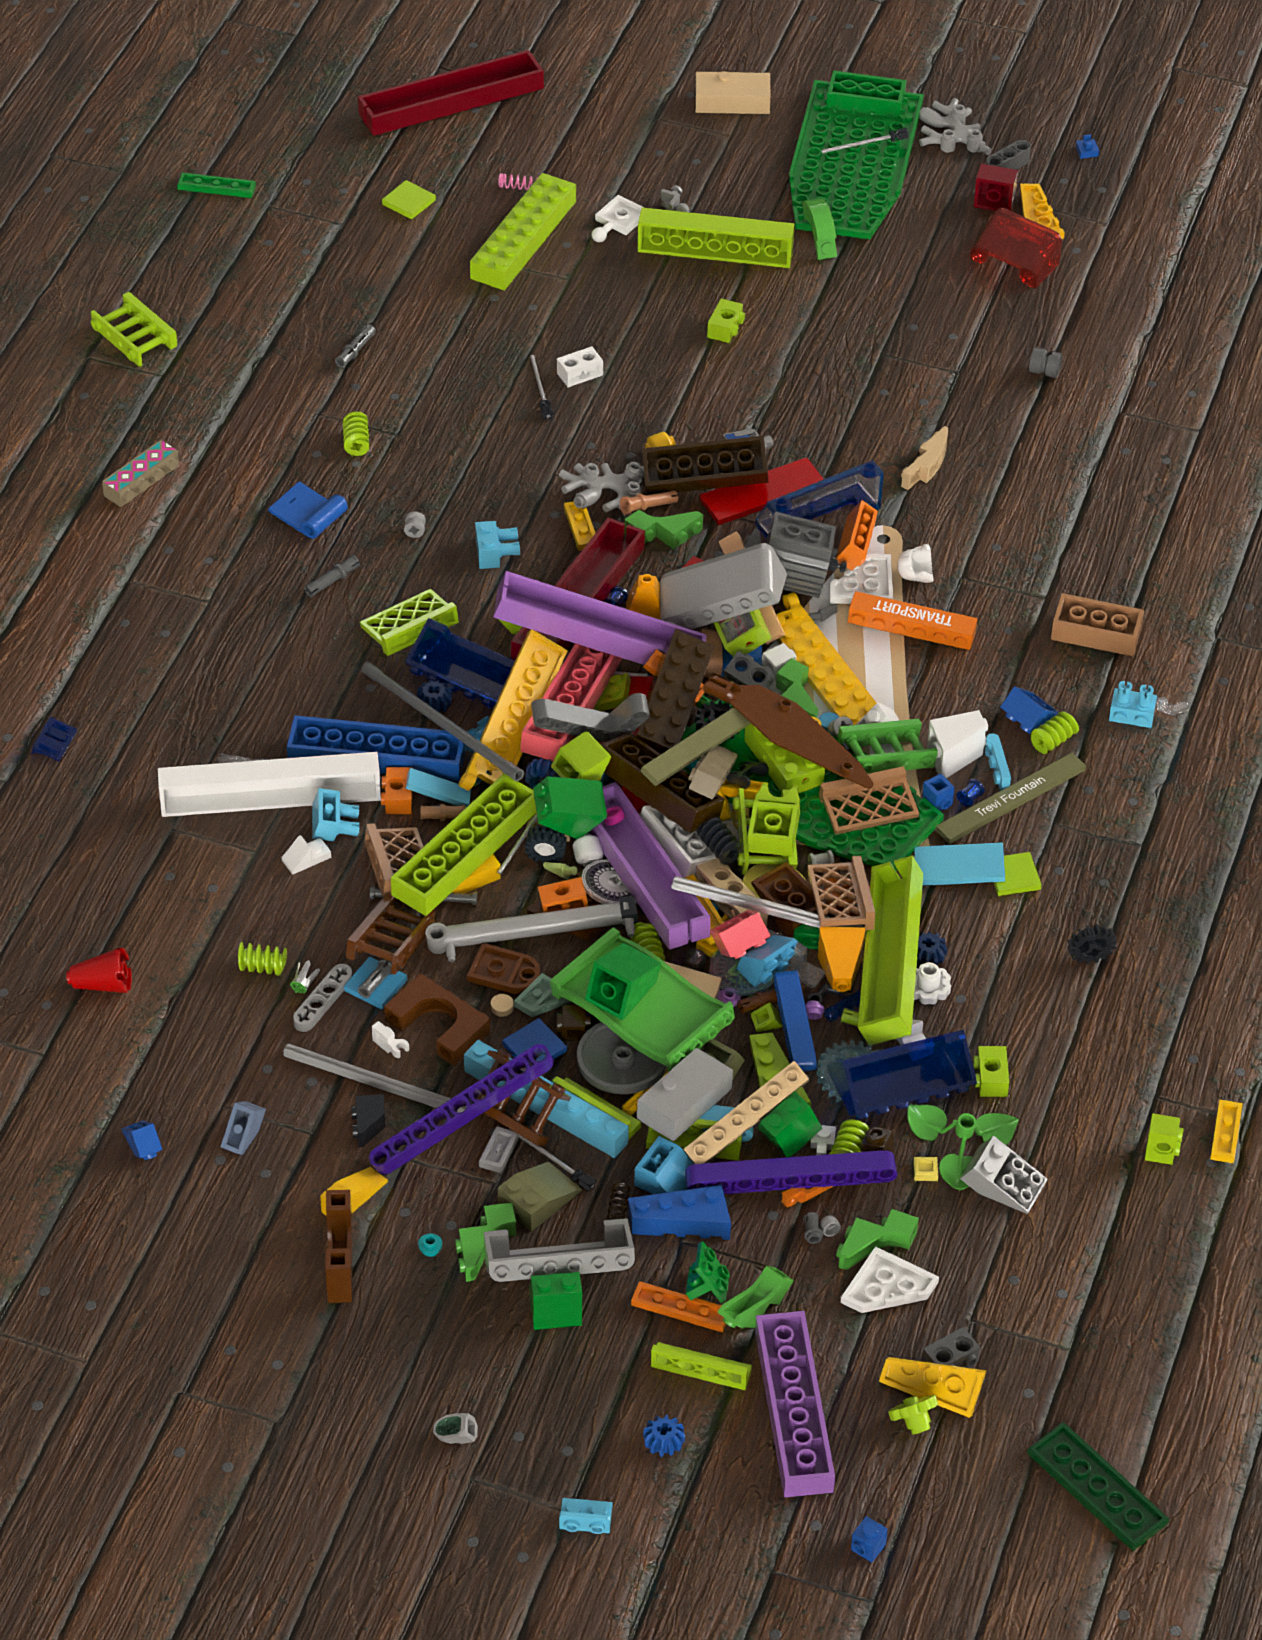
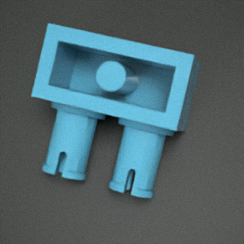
M496 521L475 522L479 569L500 568V558L502 556L520 555L519 542L501 543L503 541H518L517 527L499 529L496 526Z
M1121 681L1118 684V688L1114 690L1109 721L1151 728L1157 695H1153L1154 688L1149 685L1148 690H1146V685H1142L1140 692L1131 691L1132 684L1127 681V686H1125V681Z
M318 788L312 804V839L321 838L322 840L334 842L338 834L357 837L359 834V822L344 821L340 817L357 819L359 805L340 803V791Z

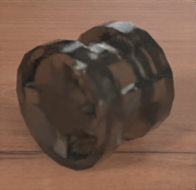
M689 949L681 966L703 972L704 965L707 962V955L699 949Z

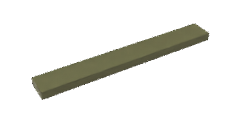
M732 708L644 765L641 772L657 786L751 723L737 709Z

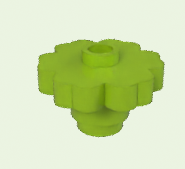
M936 1395L920 1398L913 1396L903 1400L904 1404H900L888 1411L891 1421L904 1419L907 1429H910L912 1435L931 1428L929 1424L931 1420L927 1410L936 1407L938 1401Z

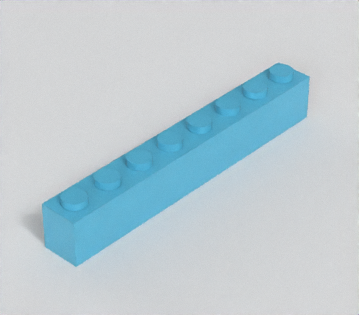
M477 1040L464 1054L465 1072L478 1080L486 1077L495 1062V1059L487 1055L488 1050L497 1052V1050ZM539 1076V1077H540L541 1079H543L544 1081H546V1082H548L549 1084L553 1085V1082L547 1080L546 1078H544V1077H542V1076ZM506 1081L499 1082L497 1087L503 1086ZM532 1082L513 1093L510 1098L521 1104ZM540 1087L529 1109L540 1114L550 1093ZM566 1090L565 1094L571 1097L570 1101L558 1099L547 1120L615 1158L628 1144L629 1126Z

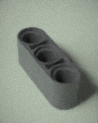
M1018 140L990 155L986 160V164L1017 170L1029 162L1031 145L1026 140Z

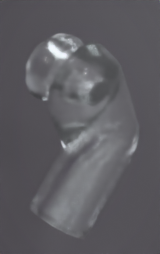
M1160 697L1156 700L1158 711L1169 715H1175L1189 709L1188 703L1185 700L1174 704L1168 703V699L1165 697Z

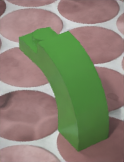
M822 198L802 201L804 220L810 223L813 231L817 260L837 257L836 231L827 202Z

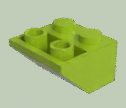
M584 732L559 749L551 767L561 778L600 781L611 759V755L589 732Z

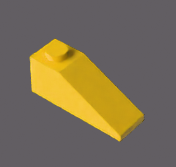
M369 1167L336 1181L327 1190H350L351 1210L353 1213L388 1182V1179ZM325 1191L320 1195L321 1211L324 1215H326Z

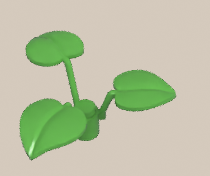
M909 1104L907 1111L908 1123L912 1132L923 1140H935L938 1133L944 1134L956 1127L955 1132L962 1139L959 1156L956 1154L946 1155L940 1162L939 1171L942 1178L950 1186L958 1190L969 1187L960 1179L973 1158L971 1156L963 1157L966 1140L972 1137L975 1131L977 1136H982L983 1142L994 1135L1007 1145L1011 1141L1019 1121L1016 1117L999 1113L984 1114L976 1120L973 1115L964 1113L959 1116L958 1120H953V1123L946 1127V1114L936 1106Z

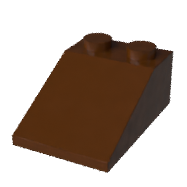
M788 862L751 881V885L761 899L817 913L811 885ZM824 899L822 902L828 905V902ZM772 916L777 926L790 938L794 937V929L802 925L799 922Z

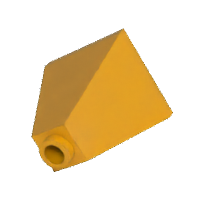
M649 574L638 576L627 597L626 609L660 620V583L656 576Z
M820 927L817 957L832 989L839 992L851 990L863 959L865 928Z

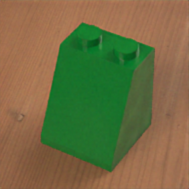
M547 776L533 788L538 823L575 839L583 837L607 818L602 782Z
M623 943L594 961L585 1000L623 1020L657 982L661 962Z
M796 1091L768 1114L758 1126V1130L786 1158L792 1157L823 1129L810 1105Z
M580 1272L531 1276L529 1296L534 1330L582 1326Z

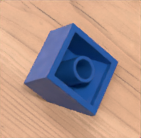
M1016 686L1013 687L1000 708L1006 711L1005 716L1014 722L1016 720L1020 722V728L1029 734L1059 713L1033 692Z

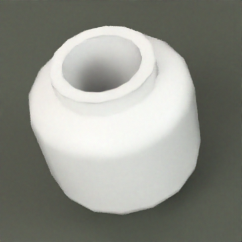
M589 833L575 840L572 845L575 859L583 867L592 862L602 860L604 856L599 838Z

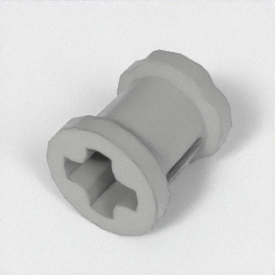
M827 850L826 853L816 855L813 853L808 854L809 865L833 864L834 857L832 851Z

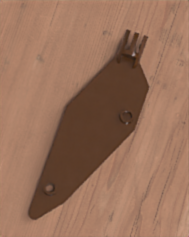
M712 673L703 686L705 693L730 703L770 742L867 789L873 787L872 780L860 762L796 702L760 685H737L735 682L716 673Z

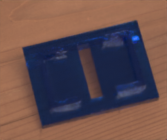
M50 717L33 745L31 754H44L60 762L78 729Z

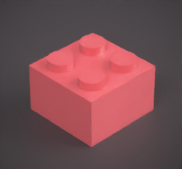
M749 909L710 930V934L721 955L730 958L734 957V959L747 953L746 950L752 946L757 948L765 944V939L770 937L759 912Z

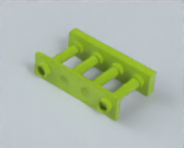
M130 292L123 294L124 304L122 307L103 317L95 310L91 311L92 328L101 333L123 352L130 361H133L139 367L142 366L141 354L159 344H165L171 350L177 347L176 331ZM126 313L132 316V318L115 327L109 323ZM136 324L144 326V328L127 337L121 334V332ZM149 333L156 336V338L139 347L133 344L134 341Z
M739 788L737 797H733V810L737 811L738 836L741 842L740 853L737 858V865L741 866V874L745 875L747 873L749 864L781 865L788 862L796 870L798 865L796 840L793 856L749 855L747 827L750 826L751 818H746L745 808H753L755 799H744V788ZM782 790L780 797L786 796L790 790Z

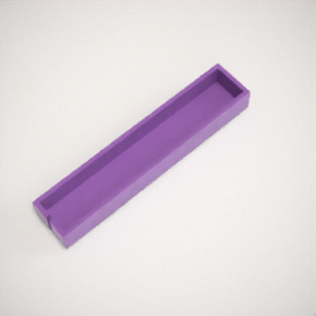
M505 571L498 586L494 618L642 665L646 664L656 649L663 653L666 642L675 629L706 642V634Z
M617 782L603 786L606 810L613 806H619L622 808L625 817L621 822L612 826H607L602 821L590 830L589 833L599 838L604 855L632 896H635L636 902L668 949L686 945L688 940L695 942L710 937V915L696 895L671 888L673 878L675 876L683 878Z

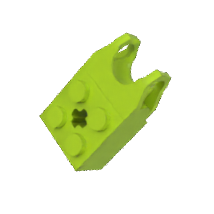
M763 782L753 804L748 831L749 852L793 856L800 817L798 786L793 785L786 796L775 797L769 793L768 783Z

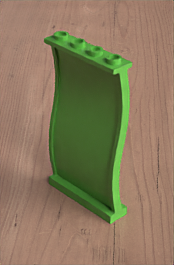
M614 927L550 980L554 997L557 999L563 997L584 1008L632 1047L649 1058L667 1066L668 1071H671L694 1049H701L709 1040L715 1038L717 1033L725 1026L731 1024L735 1018L732 1002L728 1001L725 1004L704 993L659 957L637 943L622 937L620 931ZM625 943L661 962L657 982L627 1017L621 1020L587 1002L585 996L594 961Z

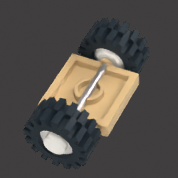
M541 777V778H540V781H538L537 784H539V783H540L542 780H544L545 778H544V777ZM537 819L526 835L525 852L529 854L528 857H535L534 861L536 862L538 860H542L541 863L543 864L545 861L553 863L554 860L558 862L559 859L563 858L566 841H570V836L539 824Z

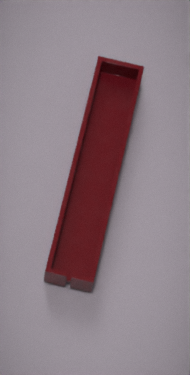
M526 50L358 96V113L372 136L544 89V70L532 53Z
M607 518L555 584V587L604 602L644 550L645 530L628 525L626 527V542H624L625 523ZM522 627L512 639L511 660H516L527 633L531 629ZM538 632L566 650L573 643Z

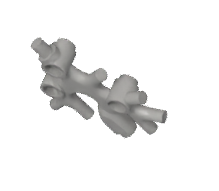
M953 98L948 106L937 101L933 102L932 107L945 114V117L928 107L920 110V120L936 128H950L940 134L924 125L921 128V132L929 137L919 139L920 146L935 143L940 144L942 151L953 152L956 143L962 142L967 144V149L970 152L990 154L991 148L982 141L983 135L980 131V124L965 125L966 117L972 113V110L969 107L965 109L963 105L958 104V99Z
M630 462L627 464L624 473L614 474L609 465L604 463L601 465L604 475L598 476L599 469L596 464L589 463L583 467L578 463L575 465L574 470L580 476L571 474L563 469L559 473V477L570 482L561 487L564 494L580 486L588 488L574 497L573 501L577 508L584 509L597 502L604 488L616 491L618 497L602 506L603 510L608 512L614 508L620 509V499L622 497H635L636 494H640L641 488L638 481L643 478L644 466L641 467L637 462ZM632 513L627 514V515L623 514V515H624L625 518H627V517L630 516Z

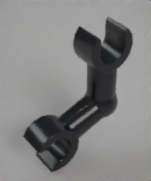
M824 983L817 993H811L808 996V1001L816 1000L822 1005V1000L828 993L839 995L843 1001H850L851 995L832 989L829 983ZM852 986L851 990H847V991H845V992L852 993V992H853V986Z

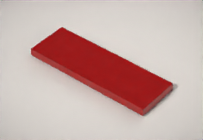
M806 457L769 470V483L717 488L700 494L699 500L716 523L721 525L826 488V481Z

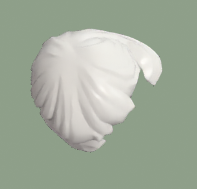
M929 544L908 549L899 555L897 567L902 578L924 583L933 582L931 548Z

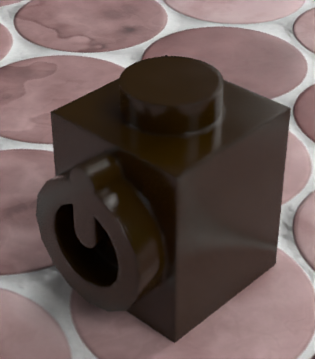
M563 1005V1013H557V1033H562V1041H580L585 1034V1028H590V1015H586V1010L579 1005Z
M870 1127L866 1131V1136L861 1143L862 1152H893L892 1130H886L882 1127Z

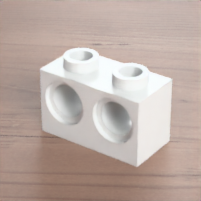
M591 346L557 358V374L567 387H571L602 376L603 360Z

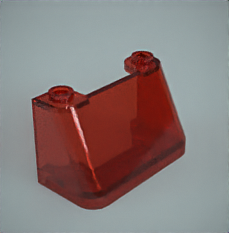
M999 208L992 215L972 247L970 259L981 264L985 263L989 256L1020 269V278L1023 283L1036 289L1060 264L1062 238L1055 230L1005 208Z

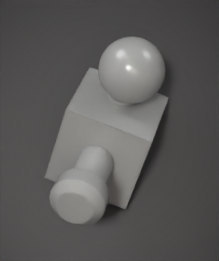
M674 185L670 191L661 190V206L665 207L666 210L689 212V207L685 203H680L681 187Z

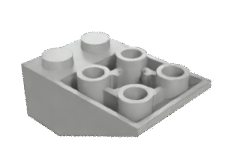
M994 1135L978 1147L960 1178L978 1194L1026 1214L1029 1213L1048 1180Z

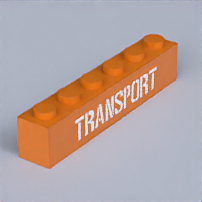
M857 591L854 592L848 614V623L966 650L971 649L978 619Z

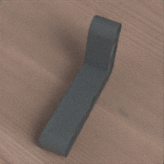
M642 693L630 695L611 713L548 699H537L531 703L533 722L536 727L575 736L589 732L597 741L608 742L629 732L632 733L649 718L647 698Z

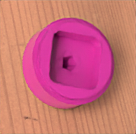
M613 806L606 810L607 818L603 821L605 825L612 826L621 822L625 814L621 807Z

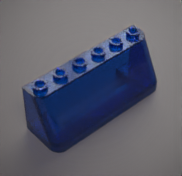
M430 618L427 619L405 660L407 666L410 667L409 671L417 676L423 674L427 676L429 681L431 679L433 682L440 680L441 683H447L451 691L456 692L459 690L463 692L465 697L471 700L477 698L481 700L483 705L489 708H493L496 705L515 660L451 633L446 625Z
M964 1030L827 1064L829 1075L849 1115L855 1116L856 1120L870 1117L869 1112L875 1111L876 1115L889 1112L890 1106L896 1105V1109L910 1106L909 1101L916 1100L917 1104L930 1101L929 1096L936 1095L937 1099L950 1096L949 1091L956 1089V1093L969 1091V1086L978 1084Z

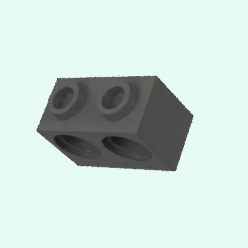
M739 651L724 669V678L735 682L737 685H760L768 689L773 683L774 673L769 667L756 663L750 655L742 654ZM744 667L746 670L738 671L736 668ZM755 678H761V679H763L764 681H762V682H755L754 679H755Z
M962 1327L923 1348L922 1362L972 1368L979 1361L980 1346L966 1329Z

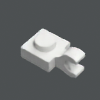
M379 1021L372 1026L373 1041L387 1053L392 1052L394 1057L400 1058L399 1048H403L407 1052L409 1051V1043L404 1039H395V1034L391 1028L385 1027Z
M821 1125L823 1129L811 1139L810 1148L817 1149V1155H826V1151L831 1150L834 1144L836 1127Z

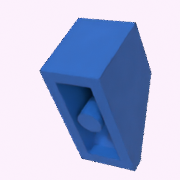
M142 1120L121 1128L136 1157L148 1160L156 1157V1152L162 1150L153 1123Z

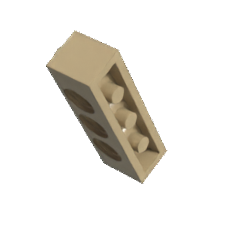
M715 858L696 866V879L698 882L756 897L754 892L749 890L742 880L731 871L730 867L721 864L719 859ZM712 900L729 919L748 910ZM759 912L765 926H767L769 914Z

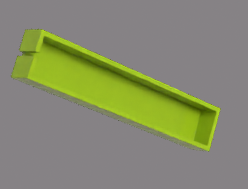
M913 855L894 860V865L903 879H900L891 862L873 866L871 871L870 893L875 909L874 930H866L858 1029L869 1046L908 1036L912 1033L923 872Z

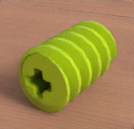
M351 412L343 419L344 449L353 456H362L369 450L368 418L362 412Z
M1059 712L1056 716H1053L1031 732L1032 744L1037 751L1047 754L1048 751H1052L1055 747L1059 746L1061 742H1065L1067 738L1079 732L1078 723L1069 713Z
M643 922L634 924L635 935L631 937V941L647 949L662 961H665L664 951L659 940L660 936L653 925Z
M243 942L240 943L238 965L241 971H245L248 967L249 972H254L257 968L258 973H263L266 970L267 974H272L275 971L277 976L281 975L287 959L286 948H284L281 954L277 946L271 952L269 945L262 951L261 944H258L256 949L253 950L252 943L248 944L247 949H244Z
M854 1119L844 1121L840 1126L829 1154L861 1152V1143L869 1127L865 1123Z

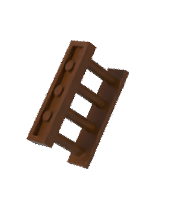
M386 894L348 938L346 958L355 960L360 953L366 952L391 961V974L395 975L400 968L405 967L409 957L426 938L427 927L437 923V920H435V910H432L427 916L422 918L396 909V906H394L395 897ZM395 917L418 926L415 929H411L388 920ZM386 929L408 938L402 941L379 933V930ZM375 940L395 947L398 950L393 953L368 943Z
M498 1049L497 1052L488 1050L487 1055L494 1058L495 1062L487 1075L509 1062L511 1055L501 1049ZM525 1068L519 1069L516 1074L523 1073ZM538 1077L532 1081L516 1113L513 1112L511 1115L506 1111V1104L511 1095L484 1113L533 1144L545 1146L549 1138L542 1134L544 1124L558 1099L570 1101L571 1097L565 1094L566 1089L556 1083L551 1085ZM541 1087L549 1092L550 1096L535 1123L529 1126L524 1123V1116ZM480 1094L477 1099H483L486 1094Z

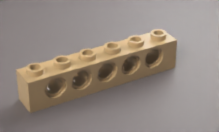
M793 1061L684 1148V1152L694 1164L708 1163L780 1105L794 1091L799 1090L809 1082V1078L797 1063Z

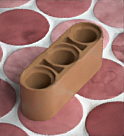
M701 627L699 632L706 634V643L714 646L703 678L709 679L712 673L721 676L723 667L721 638L717 630Z

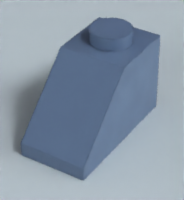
M247 1101L234 1103L221 1147L243 1155L259 1132L266 1109Z

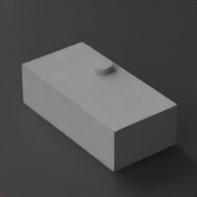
M694 1049L638 1099L637 1119L670 1140H676L732 1089L733 1069L700 1049Z

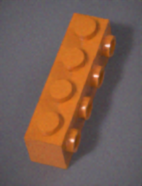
M863 500L847 515L835 558L840 564L842 561H846V568L851 571L857 565L861 566L866 559L878 514L876 509Z

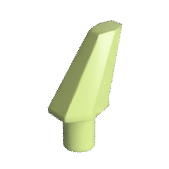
M544 862L543 864L546 870L567 880L570 876L577 874L575 866L568 867L566 864Z

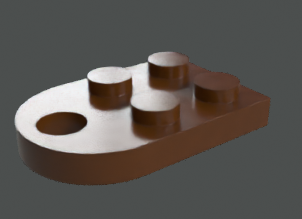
M482 943L467 974V981L512 994H521L540 975V967L538 962L529 955ZM525 974H531L534 977L526 979L522 976Z

